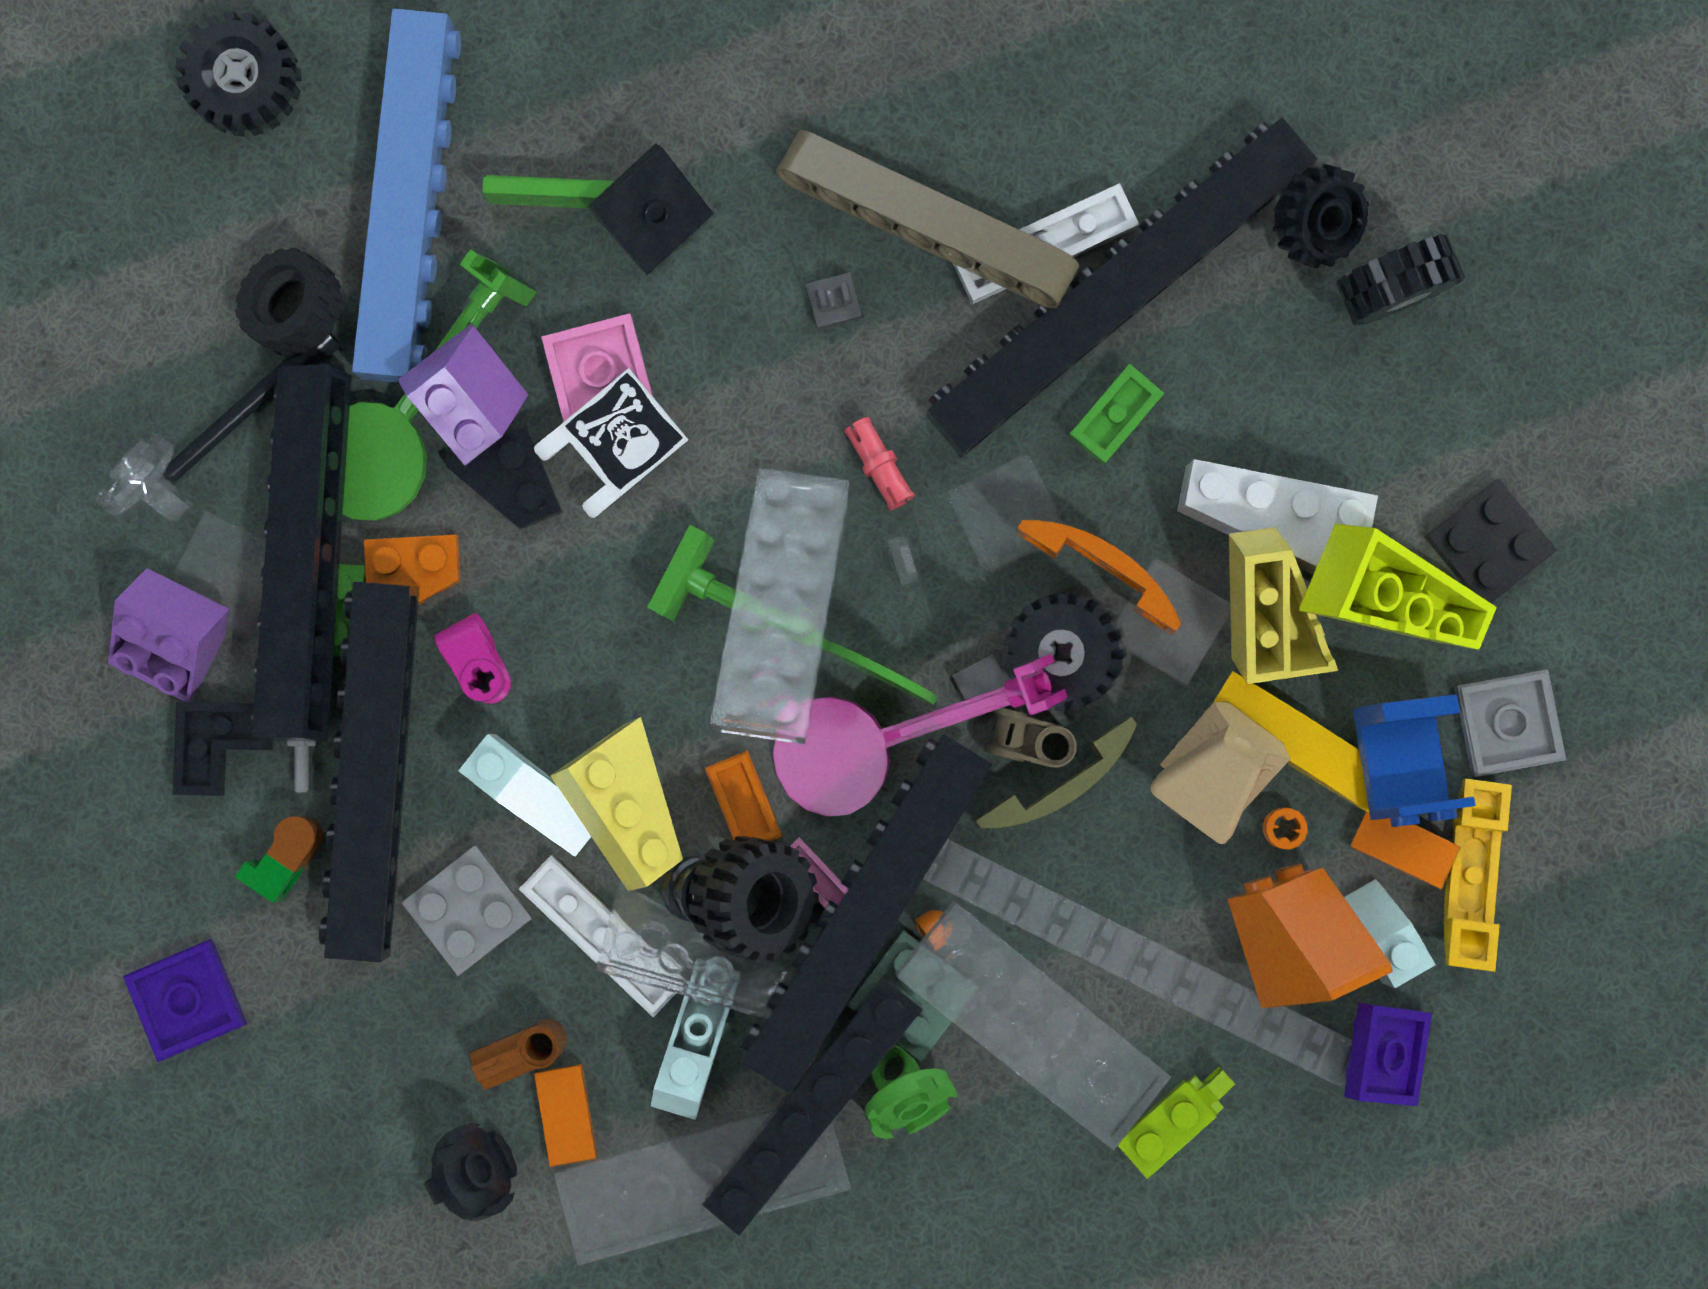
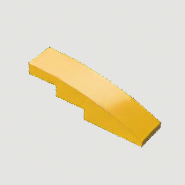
M1232 671L1214 702H1229L1283 743L1290 757V760L1287 762L1289 766L1369 813L1359 750L1254 683L1247 684L1242 676Z

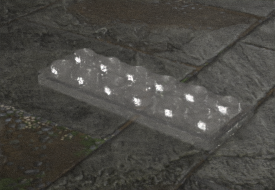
M759 468L710 719L711 731L806 744L847 509L850 480Z
M954 900L895 973L898 979L1113 1151L1171 1078L1167 1072Z
M773 1110L556 1170L554 1176L578 1266L725 1225L702 1206L704 1197ZM834 1121L826 1128L756 1216L851 1190Z

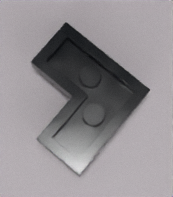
M176 702L172 795L224 796L226 749H273V740L252 737L251 710L254 703Z

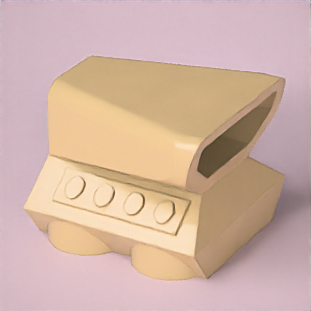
M1214 702L1204 711L1202 717L1178 741L1175 748L1160 764L1164 770L1153 780L1150 790L1156 798L1215 842L1225 844L1232 837L1244 809L1285 766L1290 757L1280 740L1229 702Z

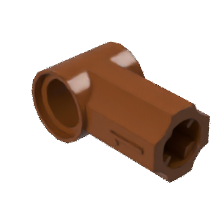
M542 1019L530 1027L469 1053L471 1068L477 1082L482 1085L484 1090H487L534 1069L548 1067L563 1053L567 1046L566 1030L556 1020ZM535 1033H543L551 1039L553 1044L552 1053L544 1054L534 1047L533 1035Z

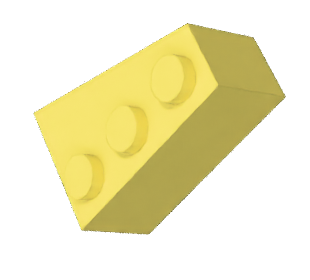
M1272 527L1230 533L1231 658L1245 682L1252 684L1339 671L1324 637V631L1316 614L1299 611L1307 587L1292 549L1278 530Z
M641 717L623 724L550 775L628 891L649 886L683 860Z

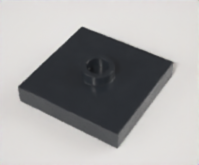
M657 143L588 205L591 211L646 275L650 274L714 214L665 150Z

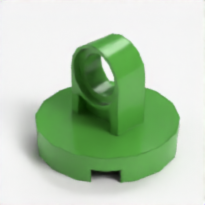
M894 1045L871 1073L878 1092L867 1103L864 1116L876 1137L884 1139L894 1138L891 1130L905 1127L908 1134H911L934 1123L946 1114L951 1108L947 1099L949 1097L957 1098L958 1093L946 1071L937 1068L920 1070L916 1060L910 1053ZM893 1057H901L904 1063L901 1075L896 1079L887 1080L884 1075L886 1063Z

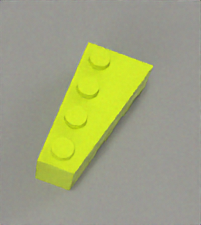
M1335 524L1299 611L1432 642L1479 650L1497 607L1378 529Z

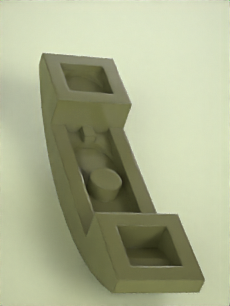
M1127 717L1090 741L1088 744L1098 759L1025 808H1023L1017 797L1011 794L973 820L981 829L1015 826L1044 817L1076 800L1095 785L1115 764L1129 743L1137 726L1136 722L1132 717Z

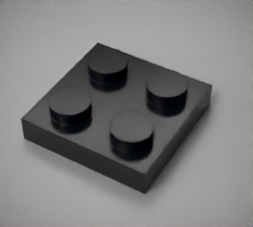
M1499 478L1424 536L1459 581L1490 603L1494 602L1557 551L1556 547Z

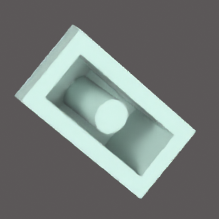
M1377 879L1344 896L1391 963L1393 972L1379 978L1381 983L1396 988L1436 965L1413 924Z

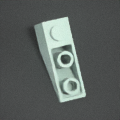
M696 960L654 1086L651 1107L696 1120L741 973Z

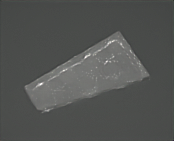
M619 882L595 971L768 1019L773 1011L765 1006L779 982L781 981L786 984L788 978L787 971L766 960L765 962H757L716 949L715 946H711L703 940L704 934L697 932L692 922L674 917L664 905L635 890L628 891L624 884Z

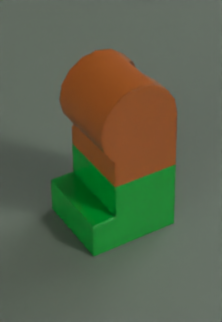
M292 816L283 819L277 825L274 831V843L260 862L256 859L245 861L234 877L272 903L283 901L320 848L323 841L321 825L316 819L309 816Z

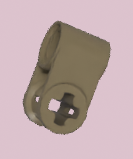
M999 708L994 711L997 721L991 743L985 745L984 752L1050 768L1067 765L1073 759L1077 743L1074 735L1068 729L1005 708ZM1010 724H1013L1014 728L1010 739L1009 745H1006L1005 742L1008 735ZM1049 734H1058L1066 740L1067 752L1060 760H1051L1043 754L1042 742Z

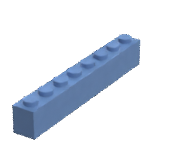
M392 8L352 372L363 380L399 383V378L427 358L426 346L421 345L422 328H429L432 318V304L430 300H426L427 282L434 283L437 272L436 256L431 255L432 237L439 238L442 226L441 211L435 210L437 192L444 193L447 180L446 166L440 165L442 148H449L451 143L450 120H445L447 103L453 104L456 97V78L454 75H450L452 58L459 59L461 52L460 31L455 30L452 21L446 13Z

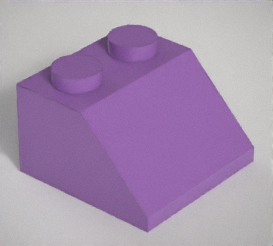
M472 323L398 379L406 396L464 465L503 436L528 397V393Z

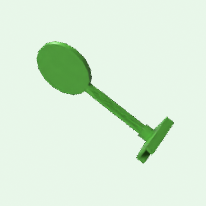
M470 249L460 265L479 283L469 296L471 301L437 349L472 323L477 329L487 313H493L504 296L527 307L537 292L530 286L508 276L509 270L502 265ZM406 394L403 395L394 408L383 403L359 402L350 406L343 515L351 519L380 521L399 514L417 497L426 477L427 452L421 433L412 422L418 409Z
M689 525L647 608L674 622L688 593L702 600L710 598L808 648L826 651L852 667L930 705L935 704L938 696L917 683L854 651L827 641L815 629L716 581V575L702 569L715 540L706 532Z

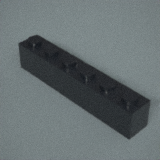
M884 974L807 1068L792 1094L787 1093L707 1191L702 1206L740 1236L923 1010L921 1002L887 974Z

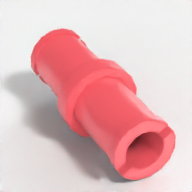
M865 417L852 424L853 429L851 426L847 427L844 430V434L849 438L864 464L861 468L864 475L872 477L886 501L889 511H892L906 504V499L908 501L912 500L915 494L911 491L895 464L897 456L894 451L887 450L872 425L870 417Z

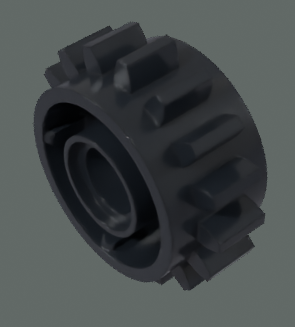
M1324 164L1322 168L1310 165L1307 168L1306 174L1293 175V180L1280 192L1281 195L1274 208L1275 226H1273V231L1277 232L1280 239L1277 244L1278 247L1289 251L1287 258L1312 268H1319L1320 264L1332 267L1335 264V259L1347 258L1349 252L1361 241L1368 222L1369 201H1366L1363 194L1364 185L1353 182L1355 177L1353 172L1342 170L1341 167Z

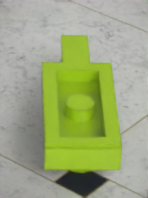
M1220 1067L1214 1070L1202 1082L1195 1074L1186 1081L1183 1079L1114 1142L1148 1179L1217 1117L1216 1115L1224 1108L1218 1100L1235 1083Z

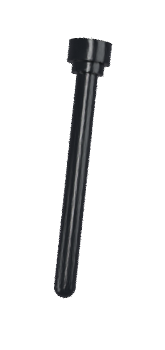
M330 333V335H326L318 347L314 346L311 348L310 352L286 357L163 468L164 478L171 482L180 479L274 395V387L278 377V366L307 365L314 358L317 361L323 356L329 358L342 346L341 343Z

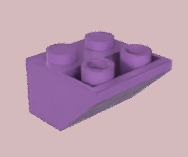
M146 568L115 600L108 664L125 674L132 675L158 688L167 695H172L184 702H192L225 637L229 608Z

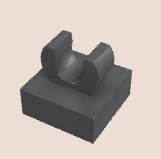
M850 272L806 284L817 330L862 319Z

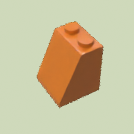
M1302 864L1287 866L1274 871L1275 880H1272L1271 876L1246 882L1243 884L1245 892L1228 898L1261 1008L1333 1001L1393 972L1391 963L1324 868L1304 871Z

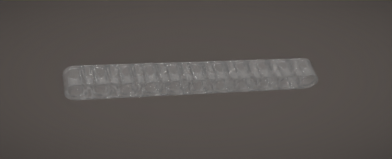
M947 839L923 880L1339 1087H1342L1346 1079L1352 1039L1285 1006L1261 1008L1257 993L1093 912L950 839Z

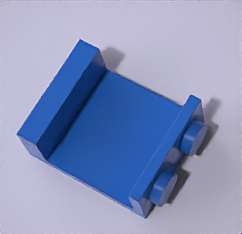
M1457 694L1380 703L1353 709L1370 820L1390 818L1391 827L1420 824L1419 814L1428 813L1429 822L1458 818L1456 811L1458 808L1476 806L1474 797L1449 800L1436 717L1460 713Z

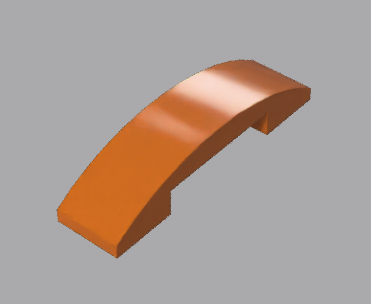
M1022 520L1017 527L1016 535L1053 559H1056L1063 547L1067 545L1141 593L1143 596L1133 611L1171 636L1181 625L1175 608L1157 582L1131 557L1110 543L1083 530L1055 522Z

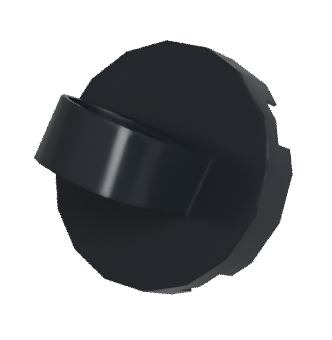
M469 1123L447 1132L437 1142L431 1158L432 1178L426 1181L424 1186L434 1205L443 1202L449 1211L461 1219L478 1222L503 1212L513 1201L515 1192L509 1193L511 1190V1178L517 1176V1166L510 1147L500 1134L494 1130L487 1133L483 1129L477 1128L480 1124Z

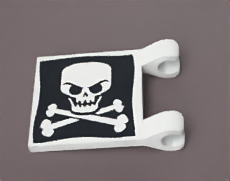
M628 368L559 427L536 444L534 450L545 461L552 458L569 442L575 447L606 484L582 505L584 511L591 518H594L689 439L630 368Z

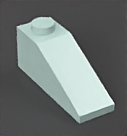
M487 734L459 769L460 773L494 800L575 857L591 838L553 779L497 734Z

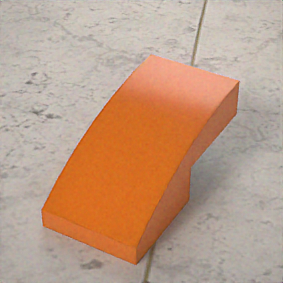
M1367 812L1350 845L1351 848L1438 889H1442L1461 848L1414 824L1391 827L1390 818L1370 820V813Z

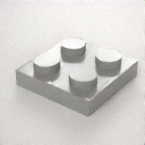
M474 845L402 902L403 906L457 976L463 974L534 918L479 845Z

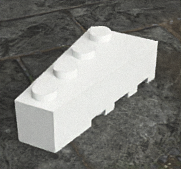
M1194 459L1185 468L1177 511L1227 535L1275 527L1292 549L1299 568L1314 574L1335 524L1372 528L1378 495Z

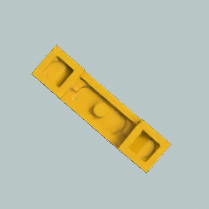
M1463 779L1458 799L1474 797L1476 806L1456 809L1458 818H1454L1451 842L1461 848L1447 876L1445 888L1444 951L1447 966L1491 972L1496 970L1499 924H1494L1501 837L1502 832L1508 831L1512 789L1510 784Z

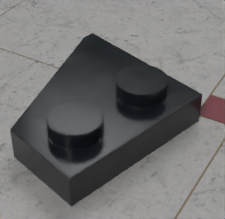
M526 426L502 436L466 465L457 456L444 461L449 470L521 530L563 512L541 458L534 450L535 444Z

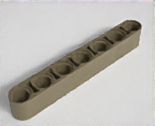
M800 130L797 132L776 169L778 177L794 189L1047 308H1057L1079 268L1078 262L1067 252L808 131Z

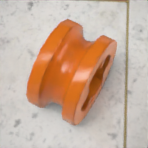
M1292 808L1272 810L1263 822L1265 839L1272 846L1279 849H1293L1300 846L1308 833L1307 822L1304 816ZM1279 817L1287 821L1292 819L1295 821L1297 829H1291V831L1296 834L1291 840L1283 836L1275 837L1273 828H1279V826L1274 824Z

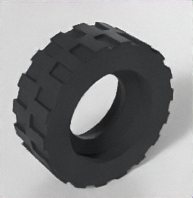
M291 247L289 250L280 248L272 254L267 253L261 257L257 264L252 265L248 275L245 278L243 277L240 283V291L236 295L237 309H235L236 318L240 321L239 326L241 330L247 333L248 337L278 355L284 354L288 357H293L295 354L310 352V349L314 346L318 347L326 335H330L334 329L333 325L336 319H339L341 313L339 310L340 304L343 303V295L340 293L341 285L339 280L334 277L333 271L305 251L301 252L299 249ZM295 282L302 283L305 287V293L299 308L286 321L282 323L276 322L273 318V313L278 298L290 285Z

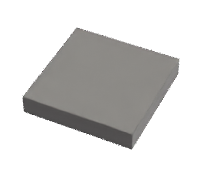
M1548 669L1454 686L1455 694L1458 697L1459 714L1472 777L1566 760Z

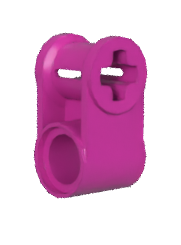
M476 612L434 635L440 653L452 669L462 691L467 697L475 701L494 704L502 701L508 695L511 689L509 672L496 650L489 630ZM483 672L494 675V679L489 682L490 691L479 689L477 686L483 681L481 676Z

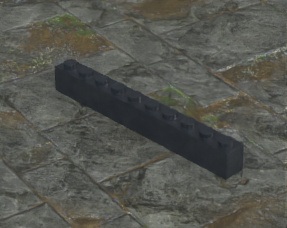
M1283 117L1270 127L1266 122L1257 126L1243 140L1247 144L1244 149L1235 156L1231 151L1222 155L1209 168L1212 173L1209 178L1200 185L1195 179L1187 184L1174 197L1178 203L1166 213L1160 208L1153 212L1140 224L1139 228L1143 232L1131 242L1125 237L1118 241L1105 253L1104 256L1108 261L1095 272L1089 266L1078 274L1069 284L1073 290L1061 299L1057 308H1047L1041 305L1034 312L1038 319L1025 330L1020 324L1014 327L999 341V344L1003 347L990 359L985 354H982L963 371L968 377L954 388L950 383H947L930 397L928 401L932 406L928 409L926 417L961 458L1278 197L1282 189H1285L1293 180V175L1307 173L1308 166L1314 165L1318 158Z

